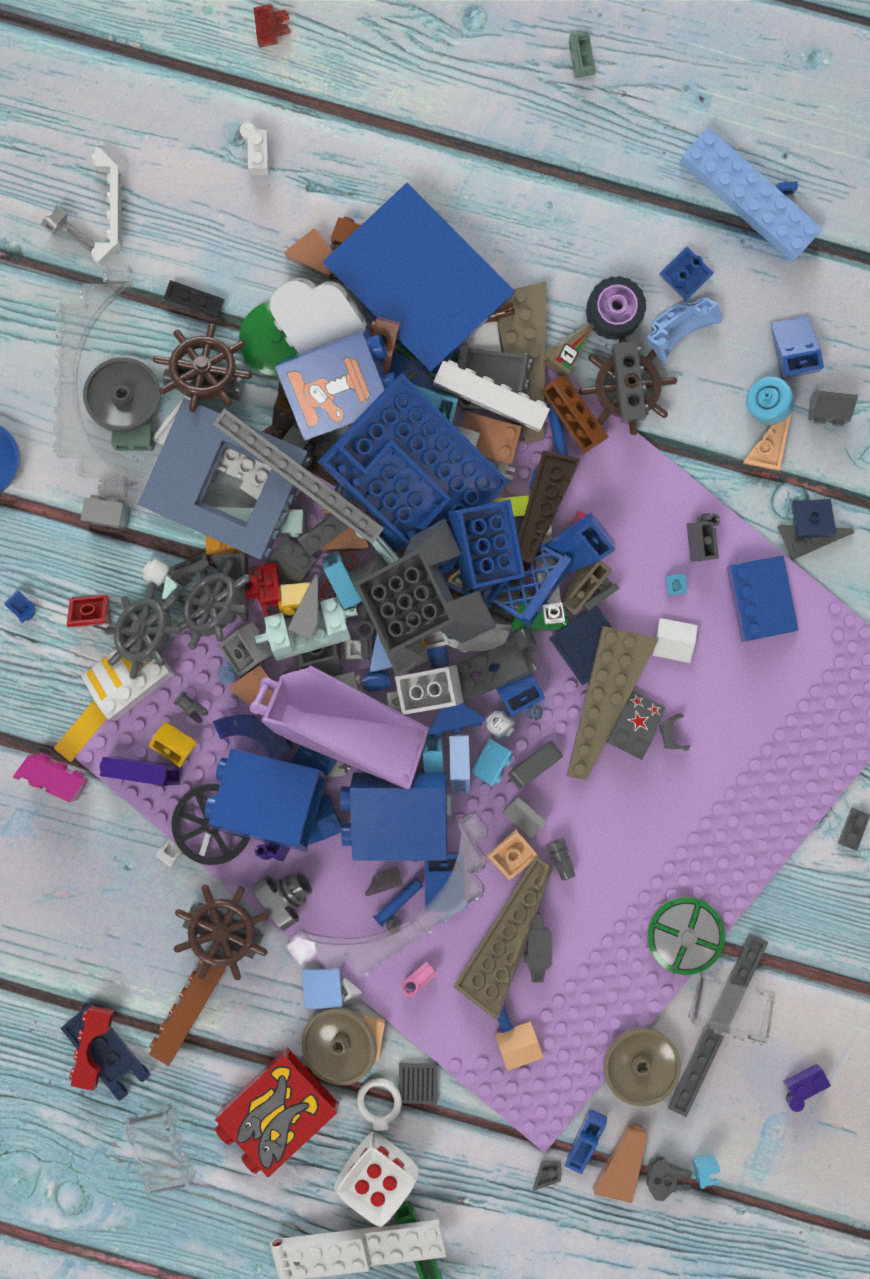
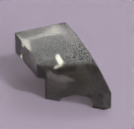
M394 866L373 875L372 882L368 890H366L365 896L403 885L398 867Z

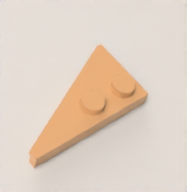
M792 412L782 422L770 426L744 459L743 464L780 471Z

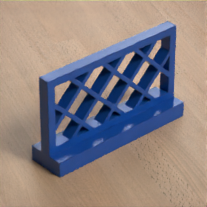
M542 544L539 548L542 555L536 556L534 561L543 559L545 568L533 570V565L530 564L531 571L525 572V576H533L534 583L523 585L522 579L519 578L520 586L509 588V581L502 582L490 598L491 603L521 620L529 628L543 609V605L548 602L572 567L571 558L566 555L563 557ZM553 557L558 560L555 566L547 567L546 558ZM546 572V580L536 582L535 574ZM535 587L536 594L533 597L526 598L524 589ZM522 590L523 599L512 601L510 592ZM508 593L510 601L502 603L497 600V597L500 594ZM524 602L525 610L522 614L514 610V604Z

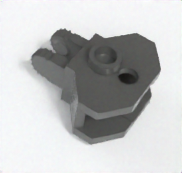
M656 1156L648 1164L646 1184L656 1201H664L672 1192L676 1193V1190L689 1191L691 1185L677 1182V1178L689 1179L692 1173L676 1170L675 1167L670 1166L664 1156Z

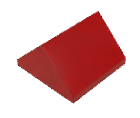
M108 595L70 598L67 627L78 628L111 624Z

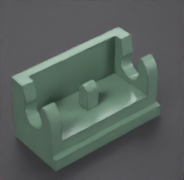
M571 33L569 36V47L574 77L595 75L596 71L589 33Z
M144 425L139 429L129 432L112 431V447L115 451H153V431H151V425Z

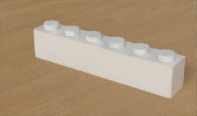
M453 361L442 362L433 382L434 386L540 432L550 410L546 403L540 400L534 402L529 399L528 395L522 392L514 393L511 391L512 388L507 385H496L493 383L494 380L489 377L483 376L481 378L476 376L475 371L468 368L463 370Z

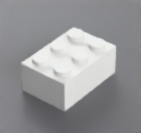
M457 665L412 672L395 677L402 714L451 707L464 703Z

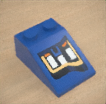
M457 558L440 567L439 570L450 591L460 597L480 591L487 608L491 609L493 603L490 602V598L501 583L475 589H463Z

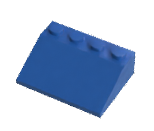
M510 499L448 512L452 534L462 553L461 556L457 557L463 589H475L525 577Z
M784 556L749 561L726 567L741 642L799 631Z

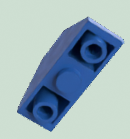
M464 704L441 708L428 733L429 735L433 734L435 738L445 735L444 731L451 729L452 733L464 730L463 726L470 725L471 728L482 726L485 717Z

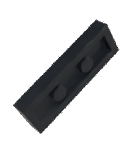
M172 280L169 281L164 295L165 300L219 318L225 302L223 298Z

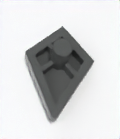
M541 1161L533 1185L534 1191L561 1182V1161Z

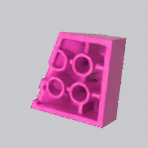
M42 752L40 754L28 755L13 776L17 780H20V778L29 780V785L35 788L42 789L45 787L47 793L69 803L79 799L89 780L84 777L85 774L78 770L73 772L67 769L68 765L60 761L56 763L50 760L51 757Z

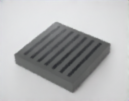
M399 1063V1092L402 1103L437 1104L438 1064Z

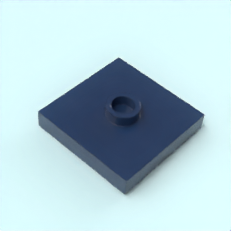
M831 499L792 501L791 505L797 539L836 535Z

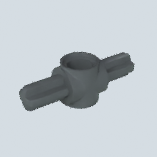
M359 602V620L356 621L357 640H360L361 657L372 658V639H375V629L365 606H363L362 602ZM364 624L371 627V632L368 635H362L360 632V628Z

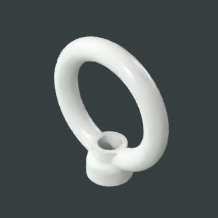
M375 1078L365 1082L359 1089L357 1106L360 1114L367 1121L373 1123V1130L382 1131L389 1128L388 1123L392 1122L400 1113L402 1099L399 1090L392 1082L382 1078ZM381 1086L391 1092L394 1098V1107L388 1115L374 1116L367 1110L364 1098L370 1088Z

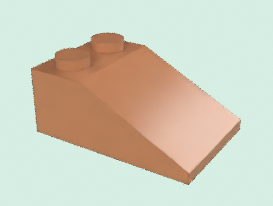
M466 411L462 427L480 433L476 448L487 458L512 464L522 425Z

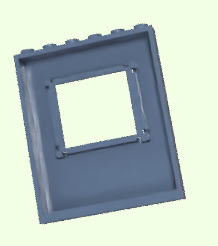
M183 398L138 505L255 558L266 561L273 553L272 546L275 540L277 541L280 537L281 525L283 522H286L289 516L288 509L296 500L298 488L271 468L248 522L203 503L202 500L225 447L261 463L264 462L213 425L220 413L199 404L195 412H190V400ZM250 427L305 469L310 467L312 463V454Z

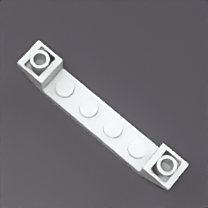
M95 147V154H92L93 166L96 167L98 172H110L107 173V182L110 185V192H107V201L110 204V211H107V221L110 222V230H107V240L110 243H95V249H92V260H95L98 266H103L121 248L122 172L99 147Z
M551 525L545 535L542 545L552 540ZM555 558L545 559L547 567L556 565ZM543 559L535 562L536 569L545 568ZM546 572L537 573L538 582L546 580ZM559 586L548 602L543 605L542 614L545 625L565 622Z

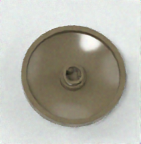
M346 1008L325 1009L316 1014L307 1023L302 1035V1052L307 1065L317 1077L330 1084H353L362 1079L371 1070L375 1062L377 1045L374 1033L366 1020L352 1010Z
M638 1027L621 1033L611 1042L604 1056L603 1072L610 1090L620 1100L634 1106H650L664 1100L674 1090L681 1073V1061L676 1047L667 1036L655 1029Z

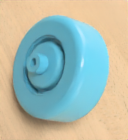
M777 377L760 379L752 385L746 397V405L752 417L759 423L766 425L777 424L785 420L791 414L795 404L793 391L784 380Z

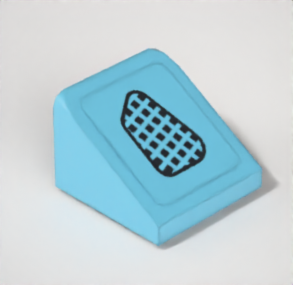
M686 574L665 577L667 596L687 593Z

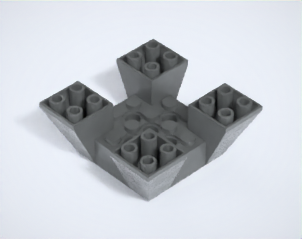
M445 519L412 536L404 556L399 560L386 566L381 554L348 571L361 602L365 606L379 635L380 642L396 676L430 660L421 640L439 631L460 643H465L496 627L480 591L454 600L439 570L440 566L462 555ZM399 579L401 580V583H402L401 587L398 585V580H399ZM424 588H425L426 591H427L426 597H425L424 594H423V589H424ZM407 597L410 599V605L407 604ZM391 606L393 607V610H394L393 614H392L391 611H390V607H391ZM416 615L418 616V619H419V622H418V623L415 621V616H416Z

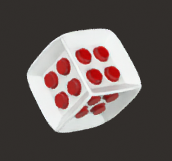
M371 1132L345 1163L336 1178L334 1190L357 1213L374 1225L382 1227L391 1219L412 1191L418 1180L419 1169L414 1161L380 1134Z

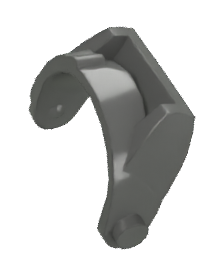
M676 714L659 725L664 748L690 750V745L680 746L673 741L671 736L673 723L677 719L683 718L684 714Z

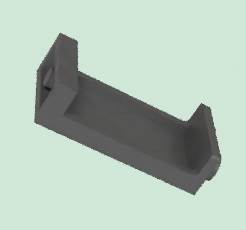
M464 345L460 347L459 368L463 370L466 368L476 372V376L481 378L483 376L489 377L494 380L493 383L496 385H507L512 388V392L517 394L519 392L526 394V390L530 388L531 380L528 377L529 371L533 370L534 360L529 353L522 355L471 349L469 346Z

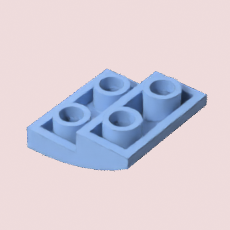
M340 967L302 969L305 1008L343 1007Z

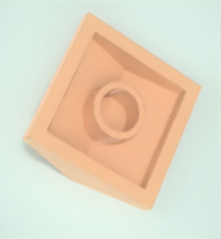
M517 830L487 854L488 858L509 881L534 860L535 856H539Z
M531 1021L514 1026V1029L511 1031L495 1033L507 1071L544 1058Z

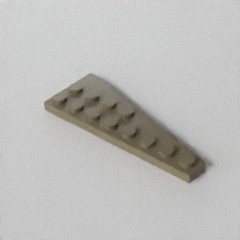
M546 281L515 288V293L503 304L506 305L512 302L515 314L500 318L497 321L503 352L522 355L529 353L534 360L533 370L529 371L528 378H530L531 382L529 390H526V395L534 402L540 400L544 403L545 396L541 390L545 387V365L542 363L546 353ZM544 424L540 432L522 425L521 429L525 444L544 440Z
M602 626L567 776L587 780L658 642V638Z
M535 856L453 986L496 1020L500 1016L553 869L551 865Z

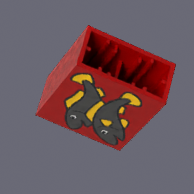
M286 1047L219 1110L215 1121L218 1123L215 1127V1132L225 1144L230 1146L235 1141L245 1152L241 1159L252 1173L257 1174L261 1170L267 1177H270L337 1114L339 1102L297 1056Z

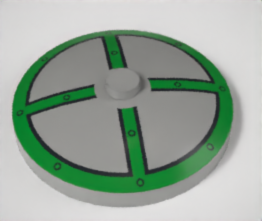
M682 896L664 902L655 910L648 924L647 942L653 957L665 969L676 974L692 975L708 969L719 958L724 947L725 930L720 916L709 904L698 898Z

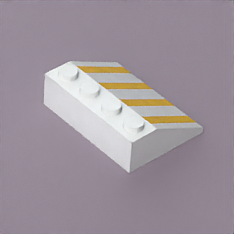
M144 642L143 650H142V651H144V650L147 648V645L145 644V642ZM135 643V644L133 645V647L130 649V651H131L133 654H134V650H135V645H136V643ZM115 649L81 677L106 718L111 721H117L175 675L166 661L163 666H158L155 659L140 664L137 678L131 679L129 677L131 661L122 657L114 666L108 664V660L117 652Z

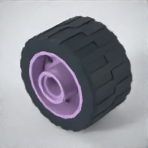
M612 276L602 280L594 287L587 301L588 324L592 323L594 325L593 331L597 335L605 337V339L618 340L620 337L626 338L638 328L645 315L646 298L642 289H640L636 282L622 276Z

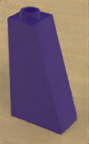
M102 757L99 766L100 776L161 786L180 785L182 766L180 768L174 764L119 757Z

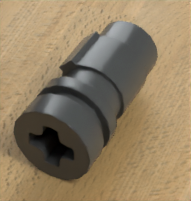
M559 838L547 843V848L551 851L550 856L554 859L561 880H568L576 876L572 861L568 855V847H565L567 845L565 839Z

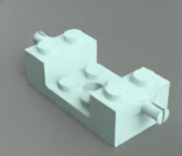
M338 597L320 601L322 609L318 611L317 623L320 626L315 636L311 634L310 638L307 639L289 630L288 626L292 618L285 619L282 612L264 617L266 633L255 636V641L257 644L268 641L276 661L351 640L347 618L358 615L356 607L344 610Z

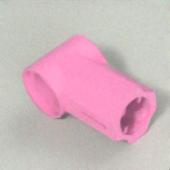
M426 961L402 981V992L409 997L416 995L424 985L437 975V972ZM413 982L416 987L413 991H407L404 988L405 984Z

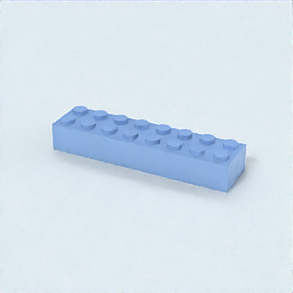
M709 127L682 155L680 163L791 263L797 259L823 230Z

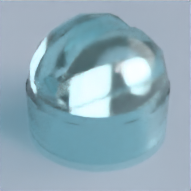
M532 705L527 708L526 713L529 719L539 720L543 715V710L539 705Z

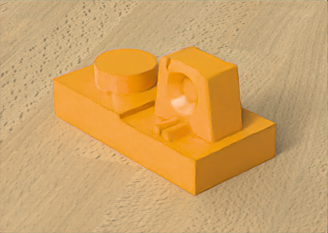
M206 536V555L244 553Z

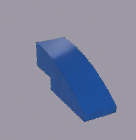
M589 1109L575 1137L564 1167L580 1174L583 1173L607 1125V1116Z

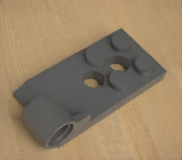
M531 629L519 630L512 638L507 639L504 645L455 664L457 665L461 690L466 701L538 672L531 656L538 649ZM493 665L500 666L497 672H490V668ZM474 673H482L479 679H472Z

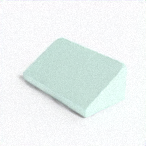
M166 576L162 598L167 600L171 595L177 596L183 589V586L172 577Z

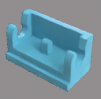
M714 1155L692 1158L695 1178L701 1189L720 1182L719 1179L711 1180L709 1178L710 1174L720 1172V1166Z

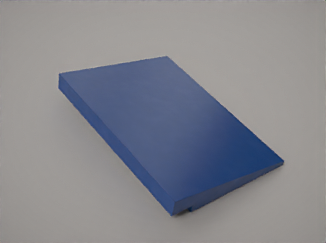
M408 183L404 184L323 261L324 265L377 318L382 317L401 323L398 340L431 373L443 361H447L515 293V290Z
M400 373L318 461L330 475L406 547L412 536L444 519L451 530L448 512L492 503L509 483L496 467L403 373Z

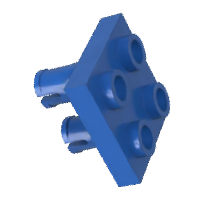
M686 247L659 275L687 301L714 273L703 263L702 257L695 255Z

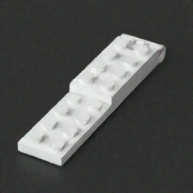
M440 1220L289 1238H275L270 1242L279 1279H308L368 1272L370 1266L444 1258L447 1255Z

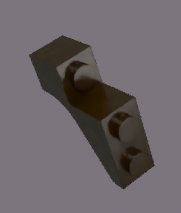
M279 379L278 396L273 407L271 436L282 440L294 423V414Z

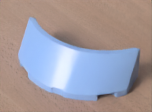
M706 297L699 298L693 303L685 301L669 308L653 322L651 333L648 334L647 339L663 363L667 362L671 349L683 337L700 328L722 322L718 303Z

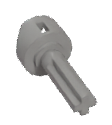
M56 205L53 213L44 217L41 225L52 234L61 230L91 252L95 242L69 222H66L68 213Z

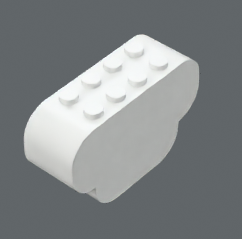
M296 278L278 288L270 300V310L275 318L274 323L280 331H284L287 336L285 337L290 347L294 346L298 352L297 354L367 328L370 331L369 323L347 290L337 282H324L316 287L308 279Z

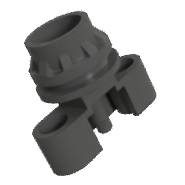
M296 872L294 875H286L279 879L277 884L270 876L266 875L252 885V890L277 926L285 931L299 921V915L295 909L306 902L307 896L312 893V886L304 874Z

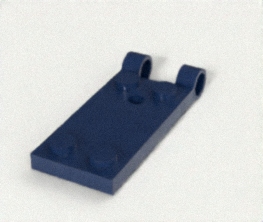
M92 1002L60 1028L76 1049H79L80 1041H78L79 1032L84 1028L85 1022H82L85 1010L94 1006ZM112 1027L106 1034L98 1035L93 1039L91 1044L92 1058L102 1067L100 1078L117 1100L121 1101L128 1095L126 1087L118 1082V1080L130 1070L140 1082H144L151 1076L146 1066L140 1063ZM111 1056L116 1058L115 1063L109 1061Z

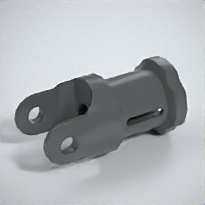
M185 691L173 703L181 707L186 712V715L196 723L200 724L203 721L197 715V711L202 715H208V710L198 701H193L186 695Z

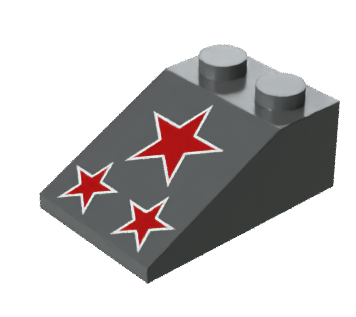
M632 691L606 742L643 760L666 707Z

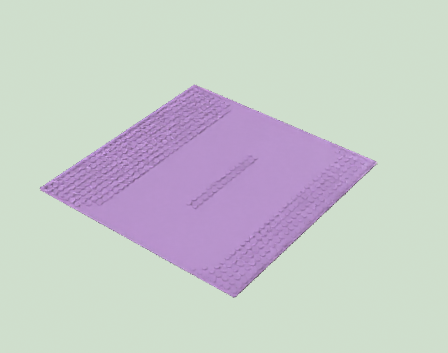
M499 334L501 352H503V347H502V343H501V339H500V334ZM460 348L456 351L457 356H458V359H459ZM545 366V386H547L551 381L560 376ZM567 374L566 376L579 393V389L583 387ZM592 394L580 395L595 418L598 419L605 410L598 399ZM545 397V403L549 405L550 403ZM463 398L461 399L464 405H469L472 403ZM458 402L452 424L462 427L466 410H462ZM469 411L472 413L519 424L494 412ZM548 415L544 421V440L525 444L521 429L513 462L508 466L515 468V473L508 471L506 473L514 476L513 480H508L509 483L495 499L519 496L530 497L531 489H529L531 478L533 471L538 469L543 450L556 453ZM610 415L601 425L609 438L587 453L583 452L562 422L568 456L580 458V464L551 523L552 539L569 528L578 510L585 514L592 512L614 539L615 550L601 559V561L612 570L607 578L612 584L616 583L620 589L597 604V607L612 628L656 637L659 618L698 625L696 643L690 663L656 657L651 654L633 689L634 692L666 707L659 725L676 714H684L683 718L677 719L673 723L671 736L673 741L680 746L690 745V750L664 748L662 733L660 732L661 728L658 725L643 760L606 742L587 780L567 776L588 682L583 686L549 640L550 637L560 630H533L532 633L538 645V649L531 654L538 671L533 676L542 690L545 699L512 716L511 718L515 721L513 726L515 731L508 738L497 739L487 730V718L495 710H503L509 716L510 714L496 689L467 701L463 696L464 703L462 704L484 716L485 721L482 722V726L471 728L470 725L463 726L464 730L452 733L451 729L444 731L445 735L441 736L444 773H446L447 795H451V814L447 815V852L464 853V911H425V861H352V846H342L341 833L310 844L307 852L290 849L284 862L274 858L264 860L256 856L255 849H258L256 846L264 845L265 842L250 838L246 848L231 861L219 865L201 864L234 893L239 886H243L245 891L242 899L259 914L267 912V910L252 890L254 883L266 875L270 876L277 884V881L286 875H294L296 872L304 874L312 886V893L307 896L306 902L295 909L299 915V921L283 931L277 926L270 915L267 920L324 968L340 967L341 981L347 978L360 989L362 994L359 998L542 1151L548 1150L605 1081L603 1061L611 1042L618 1035L629 1029L638 1027L649 1028L692 976L673 973L661 966L653 957L647 942V928L655 910L664 902L676 897L688 896L698 898L709 904L718 913L726 935L870 761V625L638 432L636 435H631L629 425L627 423L621 424L620 418ZM313 473L314 476L320 479L331 489H335V486H333L332 484L328 483L327 481L323 480L322 478ZM302 491L298 493L295 502L289 507V509L306 511V533L332 514L330 512L324 513L323 510L325 508ZM370 512L366 514L371 519L376 521V518ZM704 513L719 515L720 518L716 519L717 521L720 520L719 525L712 526L716 528L719 559L691 562L686 523L696 522L697 517ZM524 517L514 518L517 536L519 535ZM281 534V537L277 541L275 540L272 546L274 553L284 537H287L305 550L298 541L299 538H290L288 534ZM369 541L367 543L370 548L367 550H339L341 555L346 551L354 552L358 557L356 566L379 555L378 551ZM318 550L312 554L318 561L302 582L309 583L315 574L319 576V609H322L320 601L324 600L320 595V590L328 578L323 569L322 558L335 551ZM394 551L399 557L405 554V552ZM248 554V571L253 566L266 565L270 558L263 561ZM350 555L349 557H344V559L346 560V566H348L349 563H354V560L352 559L353 555ZM784 556L799 631L741 642L726 567L749 561ZM535 563L533 564V570H536ZM576 571L571 572L570 575L566 574L559 584L561 602ZM686 574L687 593L667 596L665 577ZM527 575L526 583H534L533 576ZM279 580L280 585H286L281 580ZM332 586L329 590H324V592L326 593V598H328L329 596H334V593L332 592ZM535 587L527 588L525 593L534 596L536 589ZM598 588L594 592L595 596L600 593ZM522 593L520 594V596H519L518 599H522V598H523ZM258 598L249 599V621H242V618L236 612L235 621L222 629L224 635L222 641H218L215 634L201 636L197 647L191 650L189 643L194 632L187 627L178 634L161 654L175 675L117 721L107 719L76 756L77 761L174 842L172 816L177 803L187 792L198 786L221 783V781L216 779L217 765L222 757L228 758L230 749L290 763L300 747L299 744L273 732L261 722L263 717L261 714L252 713L249 710L250 706L229 689V686L252 670L238 677L218 645L235 631L251 622H254L261 634L266 633L264 620L266 616L263 613ZM271 603L268 604L269 610H267V613L275 615L277 607H273ZM359 605L356 606L358 615L347 618L351 640H357L356 621L359 620ZM563 606V610L567 611L566 616L569 617L566 626L586 612L583 606L576 615ZM390 607V611L393 614L394 610ZM284 615L285 619L292 618L294 616ZM510 616L508 623H512L514 616ZM367 624L362 625L360 628L361 634H370L371 627ZM376 629L374 631L375 639H372V651L374 650L377 636ZM510 630L507 639L512 638L518 631ZM337 643L336 645L340 656V643ZM446 645L450 659L449 666L484 653L482 651H467L464 653ZM273 654L259 664L263 665L272 680L276 682L280 678V674L286 670L289 672L297 668L301 670L298 655L276 661ZM340 657L342 674L355 671L356 675H360L362 686H359L360 692L389 707L386 693L398 691L395 680L396 674L393 667L378 670L384 671V673L389 672L391 687L386 688V690L368 692V689L363 688L362 678L366 677L365 673H371L370 665L372 658L341 659ZM429 660L403 674L434 669V667H431ZM474 673L472 679H479L482 673ZM183 691L193 701H198L208 710V715H202L197 711V715L203 720L202 723H196L186 715V712L181 707L173 704ZM441 708L404 715L430 729ZM165 721L198 742L192 754L182 765L180 785L161 786L100 776L99 766L102 757H119L174 764L148 747L153 735ZM455 734L469 736L470 793H450L449 736ZM489 738L510 749L513 757L509 766L503 767L501 771L503 776L498 784L494 783L493 787L471 773V769ZM553 741L564 756L530 783L518 789L508 773L544 745ZM423 750L415 773H424ZM352 766L344 776L327 778L322 795L324 797L329 794L341 824L342 822H351V810H341L340 808L341 787H350L353 773H367ZM218 791L201 792L205 804L209 796H217ZM194 796L186 803L182 811L204 819L200 806ZM517 796L547 822L543 829L540 828L532 838L528 837L503 814V811ZM180 817L179 828L181 836L202 827L201 824ZM517 830L539 855L538 857L553 867L537 911L543 917L544 927H547L552 934V965L545 969L544 982H532L530 969H528L527 963H524V951H527V944H525L504 1005L511 1025L517 1026L531 1021L544 1058L507 1071L495 1037V1033L501 1030L498 1020L493 1019L453 986L530 866L529 864L509 881L487 856L489 852ZM219 831L230 853L238 847L243 839ZM205 832L184 841L197 854L200 852ZM211 835L205 857L216 858L224 856L214 836ZM559 838H564L567 845L565 847H568V855L576 876L568 880H561L554 859L550 856L551 851L548 850L546 845ZM416 877L424 887L393 915L401 921L400 930L395 933L389 932L386 928V922L383 924L384 927H381L372 916H376ZM393 920L390 929L394 930L397 921ZM427 961L437 972V975L424 985L416 995L406 996L402 992V981ZM408 982L404 988L407 991H413L416 985L413 982Z

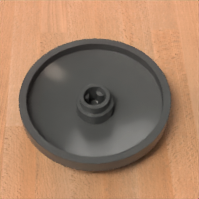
M114 358L101 363L90 373L84 385L83 401L88 414L99 426L114 432H129L146 425L157 413L161 402L160 384L154 372L144 363L132 358Z

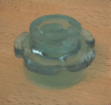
M226 665L221 666L216 674L217 679L223 684L233 682L236 677L234 668L231 666L227 667Z

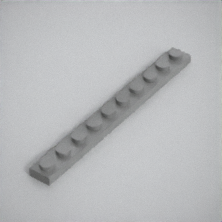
M224 408L213 423L214 426L371 544L374 543L384 528L227 409Z

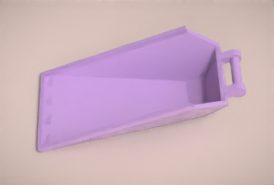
M312 666L283 674L277 682L267 677L261 679V687L249 710L254 714L263 715L261 722L273 732L294 743L403 788L409 789L411 787L429 731L427 726ZM270 689L273 693L266 707L262 702L267 690Z

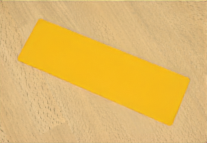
M95 700L92 701L54 747L69 762L75 759L81 749L107 720Z

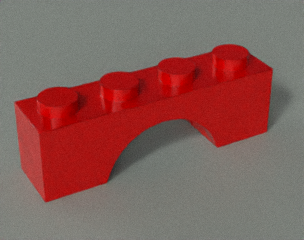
M91 1006L88 1010H85L82 1022H85L84 1028L80 1030L78 1036L80 1046L74 1054V1060H76L75 1068L72 1067L69 1079L72 1080L70 1086L94 1091L97 1088L102 1067L92 1058L91 1044L96 1036L106 1034L111 1029L114 1010Z

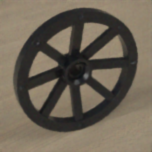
M204 784L190 790L177 803L172 816V834L178 848L191 860L204 865H219L231 861L246 848L250 841V838L235 835L243 839L238 847L230 853L219 834V830L209 828L210 818L205 817L206 804L201 792L218 791L220 784ZM194 796L200 806L204 819L182 811L186 803ZM180 817L201 824L202 827L181 836L179 828ZM205 832L200 852L197 854L184 841ZM211 835L214 836L224 856L216 858L205 857Z

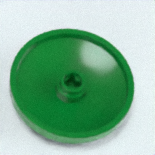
M270 301L252 309L245 317L240 328L239 341L245 342V347L241 349V352L247 363L254 370L268 377L279 378L275 366L280 361L295 356L298 352L294 346H289L285 339L287 336L284 331H280L274 323L275 318L270 310Z

